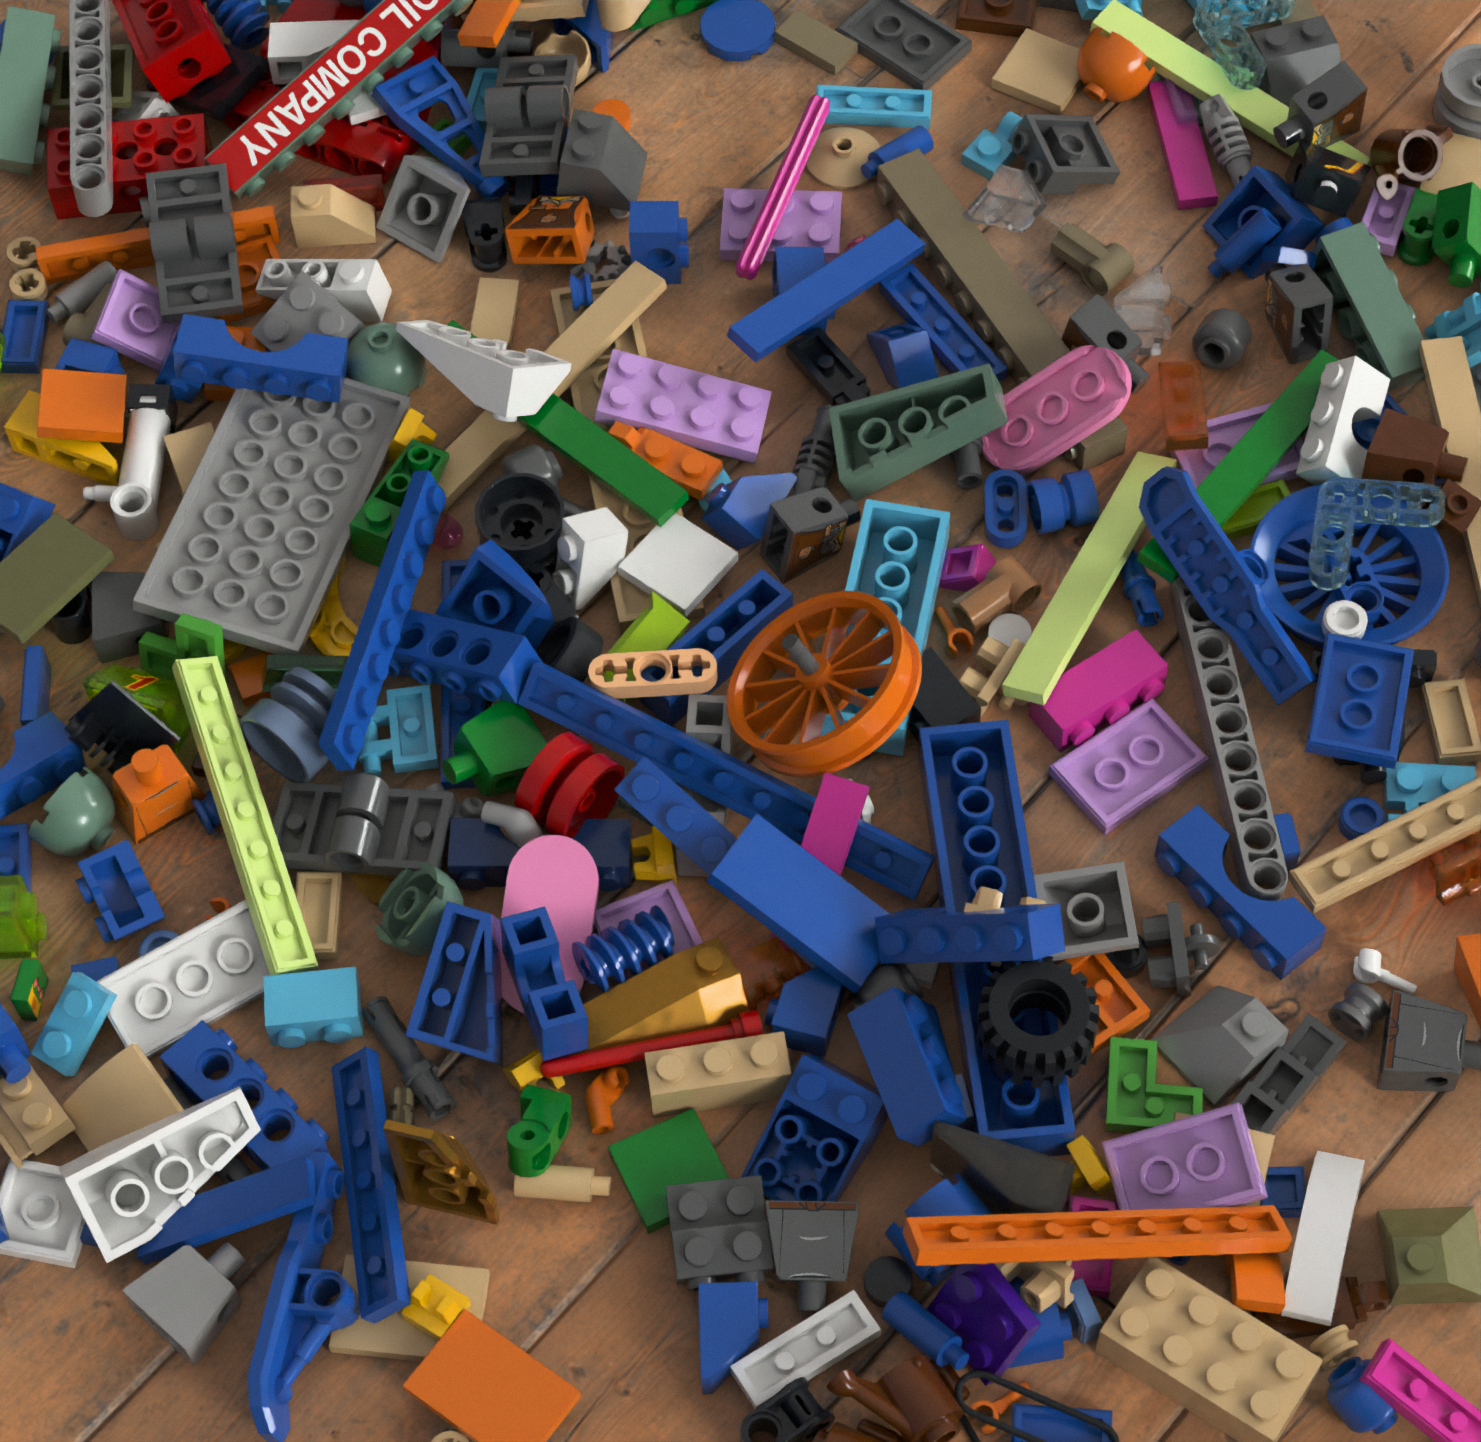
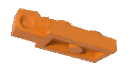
M615 421L608 431V434L684 488L688 495L699 500H703L723 470L722 460L652 429L648 430L640 426L636 430L633 426Z

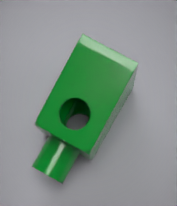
M1474 182L1439 190L1437 194L1432 247L1434 252L1450 267L1448 282L1458 288L1471 286L1473 277L1481 276V190Z
M500 700L460 727L453 746L456 755L443 760L442 769L446 779L452 785L471 778L479 792L487 797L517 790L525 771L536 755L546 746L547 742L522 705L518 704V702L514 704Z

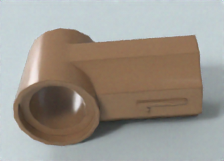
M1008 556L998 561L989 570L984 581L952 601L951 610L955 614L959 625L963 629L975 634L989 625L999 615L1005 614L1010 610L1014 613H1019L1027 609L1038 598L1042 587L1014 557Z

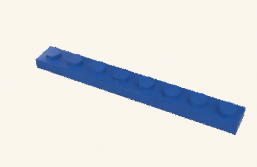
M429 470L413 472L318 742L319 747L338 771L354 770L359 752L364 746V738L371 717L376 711L377 700L383 682L388 676L390 661L395 647L399 643L404 620L411 608L412 597L418 579L423 573V565L430 544L434 541L435 530L441 512L446 505L445 493Z

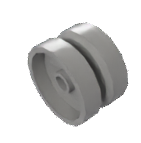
M1469 44L1456 49L1446 58L1432 110L1437 125H1448L1453 133L1480 140L1481 44Z

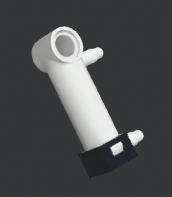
M130 384L124 417H129V424L118 486L96 485L83 489V498L85 500L110 502L117 527L122 536L129 540H144L152 536L159 526L157 505L167 451L163 436L169 435L170 432H175L178 406L171 385Z

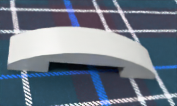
M1317 1151L1298 1226L1285 1290L1286 1305L1282 1310L1281 1316L1331 1326L1344 1255L1365 1160Z

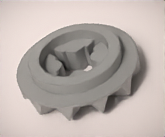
M593 239L585 263L570 264V274H574L576 278H582L584 273L589 272L591 283L616 279L631 265V256L627 253L625 245L615 246L611 239L605 244H598ZM607 259L608 265H604L602 270H599V273L596 274L595 265H599L601 260Z

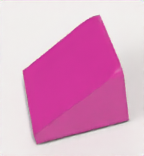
M983 543L947 549L939 586L941 588L967 592L985 580L989 570L996 564V560Z

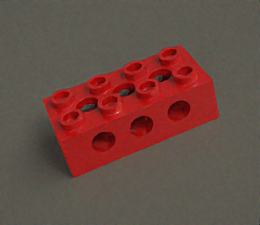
M112 0L143 72L166 103L176 97L187 94L193 86L208 77L219 74L225 66L232 63L202 0ZM193 58L192 62L184 65L183 61L185 59Z
M204 113L112 122L113 205L110 211L104 215L142 211L139 198L148 197L146 173L208 165L203 158L212 151V144ZM70 127L47 129V190L57 220L87 217L78 210L70 179Z

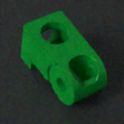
M527 1084L520 1095L521 1122L512 1125L507 1133V1158L509 1169L515 1175L530 1178L539 1176L548 1169L572 1126L570 1094Z

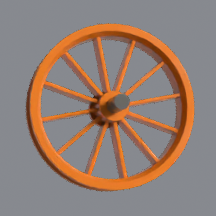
M838 591L812 597L777 616L757 634L744 650L734 668L728 686L727 712L729 720L738 736L750 746L756 757L774 772L800 778L822 776L825 772L829 774L837 772L871 754L903 722L915 701L922 677L921 654L914 638L901 625L891 608L879 598L857 591ZM856 625L846 637L848 626ZM882 628L888 630V632L873 640ZM826 633L822 652L817 653L812 640ZM791 656L794 662L788 660V658ZM892 656L890 664L877 665ZM778 669L794 676L771 680ZM880 686L872 698L854 690ZM771 701L758 709V705L760 702ZM848 703L862 708L846 723L844 722L840 711ZM830 714L836 729L820 736L825 716ZM773 727L764 740L759 737L760 734ZM801 730L798 743L790 744Z

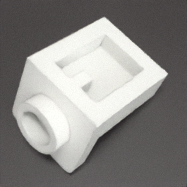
M133 91L132 107L120 108L112 120L119 122L178 116L180 114L169 102H165L159 92Z

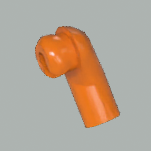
M620 1065L610 1066L601 1071L585 1091L586 1106L593 1134H606L614 1129L610 1107L622 1095L630 1081L628 1071Z

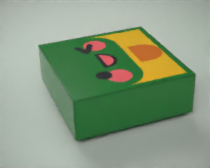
M24 958L21 961L10 996L19 1016L24 1020L37 1021L49 979L39 960Z

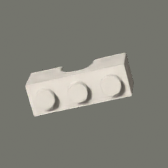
M1357 356L1326 364L1321 375V384L1316 402L1311 411V420L1305 442L1300 451L1301 456L1296 471L1298 476L1312 485L1336 482L1352 485L1361 483L1368 450L1359 445L1354 438L1352 423L1381 416L1390 382L1388 377Z

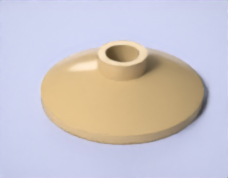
M851 127L832 128L819 134L807 160L806 168L814 180L828 188L837 190L856 189L876 178V176L871 179L865 178L861 172V166L868 162V155L881 146L874 137L860 129Z

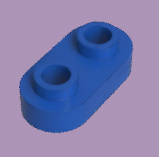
M1000 469L992 472L985 481L984 532L988 541L1000 548H1012L1019 545L1025 539L1027 533V485L1023 476L1018 472L1010 469ZM1008 494L1011 497H1000L999 495ZM1006 528V529H1009V530H1011V531H1009V532H1004V531H1001L1000 529Z

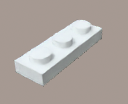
M852 1290L730 1366V1373L756 1410L793 1380L805 1377L809 1381L881 1336V1329L857 1293Z

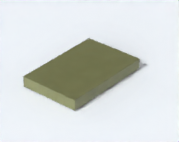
M54 513L0 562V629L23 645L116 559L111 549L57 513Z

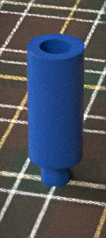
M917 126L868 155V162L861 166L862 174L865 178L871 179L877 176L878 166L918 148L924 155L932 151L933 140L930 133L923 126Z
M1261 208L1214 252L1217 259L1208 266L1209 271L1216 278H1220L1227 270L1235 273L1282 229L1278 220L1268 210Z
M899 1292L886 1303L882 1312L883 1320L938 1366L950 1364L954 1369L961 1370L967 1364L969 1354L961 1348L962 1338L906 1292Z

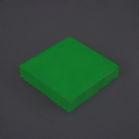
M694 1108L608 1146L609 1155L647 1233H651L669 1224L666 1186L729 1179Z

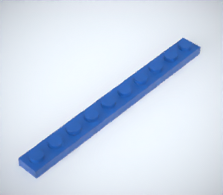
M540 661L533 664L518 704L636 763L646 756L673 781L751 820L757 813L790 839L800 844L802 843L816 797ZM859 819L844 866L915 900L923 887L936 856Z

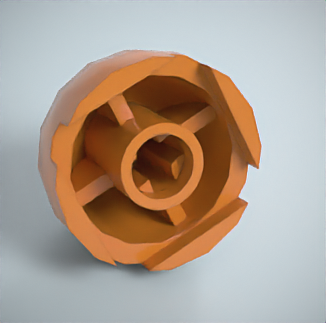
M1094 28L1083 42L1077 59L1078 75L1086 85L1083 89L1084 92L1099 103H1102L1104 99L1114 103L1126 102L1137 97L1155 76L1156 69L1154 65L1148 70L1144 65L1148 57L1126 38L1113 31L1109 37L1099 35L1103 28Z

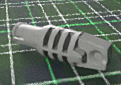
M1217 94L1199 104L1205 133L1219 167L1224 171H1228L1232 183L1236 187L1252 168L1250 161L1253 153L1238 117H1236L1226 99Z

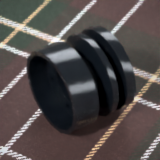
M510 473L495 479L481 492L475 505V522L480 545L492 540L520 566L526 563H538L543 565L550 575L553 576L558 554L557 540L561 533L562 519L566 517L564 501L558 489L545 478L531 473Z

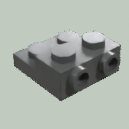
M1025 114L1012 136V149L1014 153L1022 154L1026 163V179L1029 183L1036 184L1040 194H1074L1080 183L1114 184L1120 174L1092 116Z
M761 1175L666 1186L676 1285L687 1284L688 1291H699L698 1283H716V1280L735 1278L736 1282L757 1281V1284L765 1282L764 1275L772 1274L774 1263Z

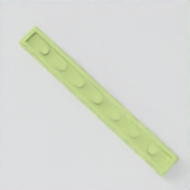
M1112 0L1093 20L1090 31L1100 27L1103 30L1099 35L1109 37L1113 31L1126 38L1148 57L1144 65L1150 69L1154 65L1158 74L1203 102L1212 96L1220 94L1226 99L1243 127L1291 157L1294 156L1299 143L1296 142L1287 148H1283L1277 142L1273 132L1274 127L1287 121L1288 106L1117 0ZM1343 140L1326 147L1328 150L1366 165L1370 164V157Z
M1139 451L1136 453L1003 682L1004 696L1045 705L1146 527V522L1139 509L1144 482L1163 467L1169 466L1178 469L1177 459Z
M218 657L177 659L172 666L173 674L269 974L279 975L316 971L319 965Z

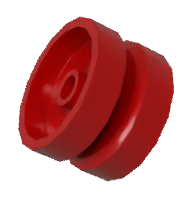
M572 732L561 733L546 744L525 771L517 788L514 804L515 807L528 810L539 827L546 825L549 835H562L573 838L582 827L585 819H606L620 796L614 789L625 778V769L602 752L594 754L593 746Z

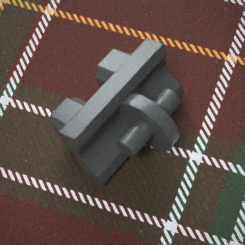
M1180 901L1166 903L1167 914L1142 919L1145 946L1151 948L1171 945L1172 955L1147 958L1150 986L1159 988L1176 987L1177 997L1191 996L1188 959L1194 960L1196 970H1206L1209 968L1208 958L1219 953L1220 944L1216 936L1205 934L1203 924L1199 923L1190 926L1191 936L1185 938Z

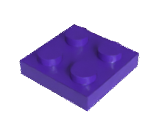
M994 1263L959 1264L927 1308L930 1313L962 1338L961 1348L969 1354L967 1364L973 1370L990 1372L999 1377L1003 1375L1041 1325ZM980 1378L985 1386L993 1383L987 1379Z

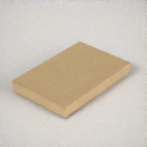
M346 1254L342 1277L358 1293L354 1255ZM405 1260L410 1296L422 1279L425 1280L430 1273L469 1297L471 1306L467 1311L483 1321L490 1279L489 1269ZM403 1309L375 1324L361 1319L360 1313L358 1319L352 1325L331 1332L329 1349L333 1353L422 1362L438 1341L405 1321L401 1314Z

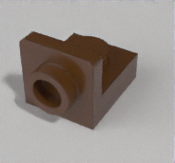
M1448 478L1428 498L1420 512L1434 527L1441 530L1445 526L1455 534L1462 535L1479 511L1481 500Z

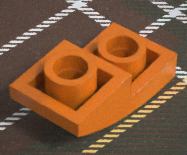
M1279 1252L1224 1254L1225 1274L1231 1275L1232 1304L1242 1310L1281 1314L1286 1303Z

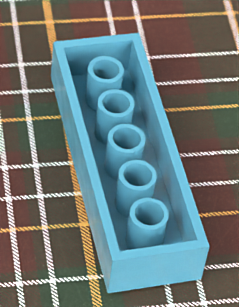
M866 499L845 591L867 593L886 603L895 613L901 625L914 638L922 660L923 651L926 650L949 541L950 512ZM856 625L848 626L846 637ZM882 628L873 640L885 634L888 630ZM892 656L877 665L890 664ZM880 686L854 690L872 698ZM848 703L840 711L844 722L846 723L862 708ZM912 707L895 732L873 752L903 757L912 716ZM830 714L825 716L820 736L836 729Z

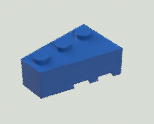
M447 901L405 1036L503 1066L500 920L490 913Z
M893 986L847 1014L898 1139L920 1147L967 1120L962 1104L964 1101L963 1094L956 1083L937 1010L934 1005L921 1000L916 995H911Z

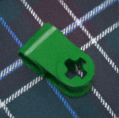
M1416 189L1403 222L1402 230L1404 233L1397 251L1399 258L1403 262L1413 266L1429 263L1435 253L1432 242L1437 194L1421 189Z

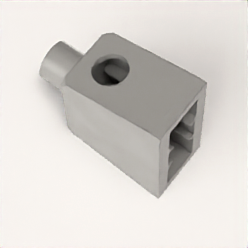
M225 1242L208 1260L201 1256L192 1246L184 1245L127 1285L122 1292L131 1308L195 1366L240 1306L241 1299L229 1279L246 1263V1260L228 1242Z

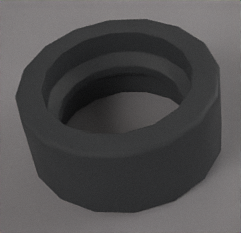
M568 617L549 632L535 652L544 664L584 682L589 676L588 668L593 659L600 656L602 652L603 639L598 632L579 618Z

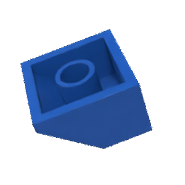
M1256 165L1248 171L1202 225L1221 246L1261 208H1265L1278 220L1282 229L1263 247L1272 245L1304 250L1325 226L1304 202L1291 196L1288 184L1277 173ZM1263 247L1240 267L1250 279L1263 275L1272 266L1277 265L1276 263L1261 261Z

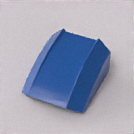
M489 540L475 548L468 559L469 563L449 595L442 600L435 614L524 635L536 651L555 622L549 603L523 568L494 541Z

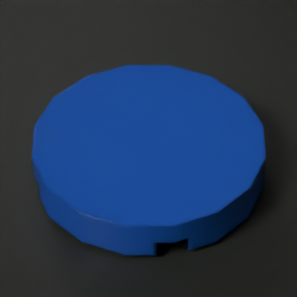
M718 0L708 6L701 16V40L707 45V50L711 54L727 61L750 60L751 55L758 52L760 55L765 53L774 42L775 19L772 11L761 1Z

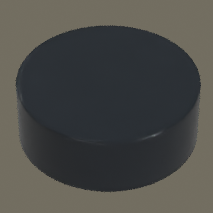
M1138 934L1139 948L1104 953L1124 978L1137 976L1146 966L1148 947L1145 946L1144 939Z
M884 1256L875 1259L869 1264L864 1274V1291L866 1296L873 1304L884 1308L886 1303L895 1294L906 1292L910 1295L912 1291V1273L905 1262L896 1257Z

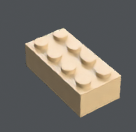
M1157 1257L1147 1258L1100 1330L1095 1350L1098 1354L1238 1442H1277L1314 1383L1324 1361Z

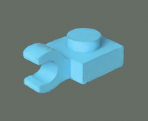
M1010 111L1001 120L995 134L984 129L962 153V164L994 182L1016 157L1012 149V136L1023 118Z

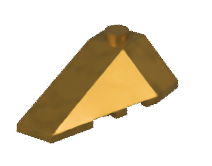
M717 937L677 952L584 1003L583 1006L588 1016V1049L568 1055L729 1024V1019L737 1018V1013L749 1011L740 973L720 938Z
M386 1119L383 1129L407 1204L488 1223H498L500 1215L496 1198L463 1143L448 1134Z

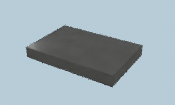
M868 0L835 29L837 32L858 43L859 54L918 90H928L972 50V41L908 0Z

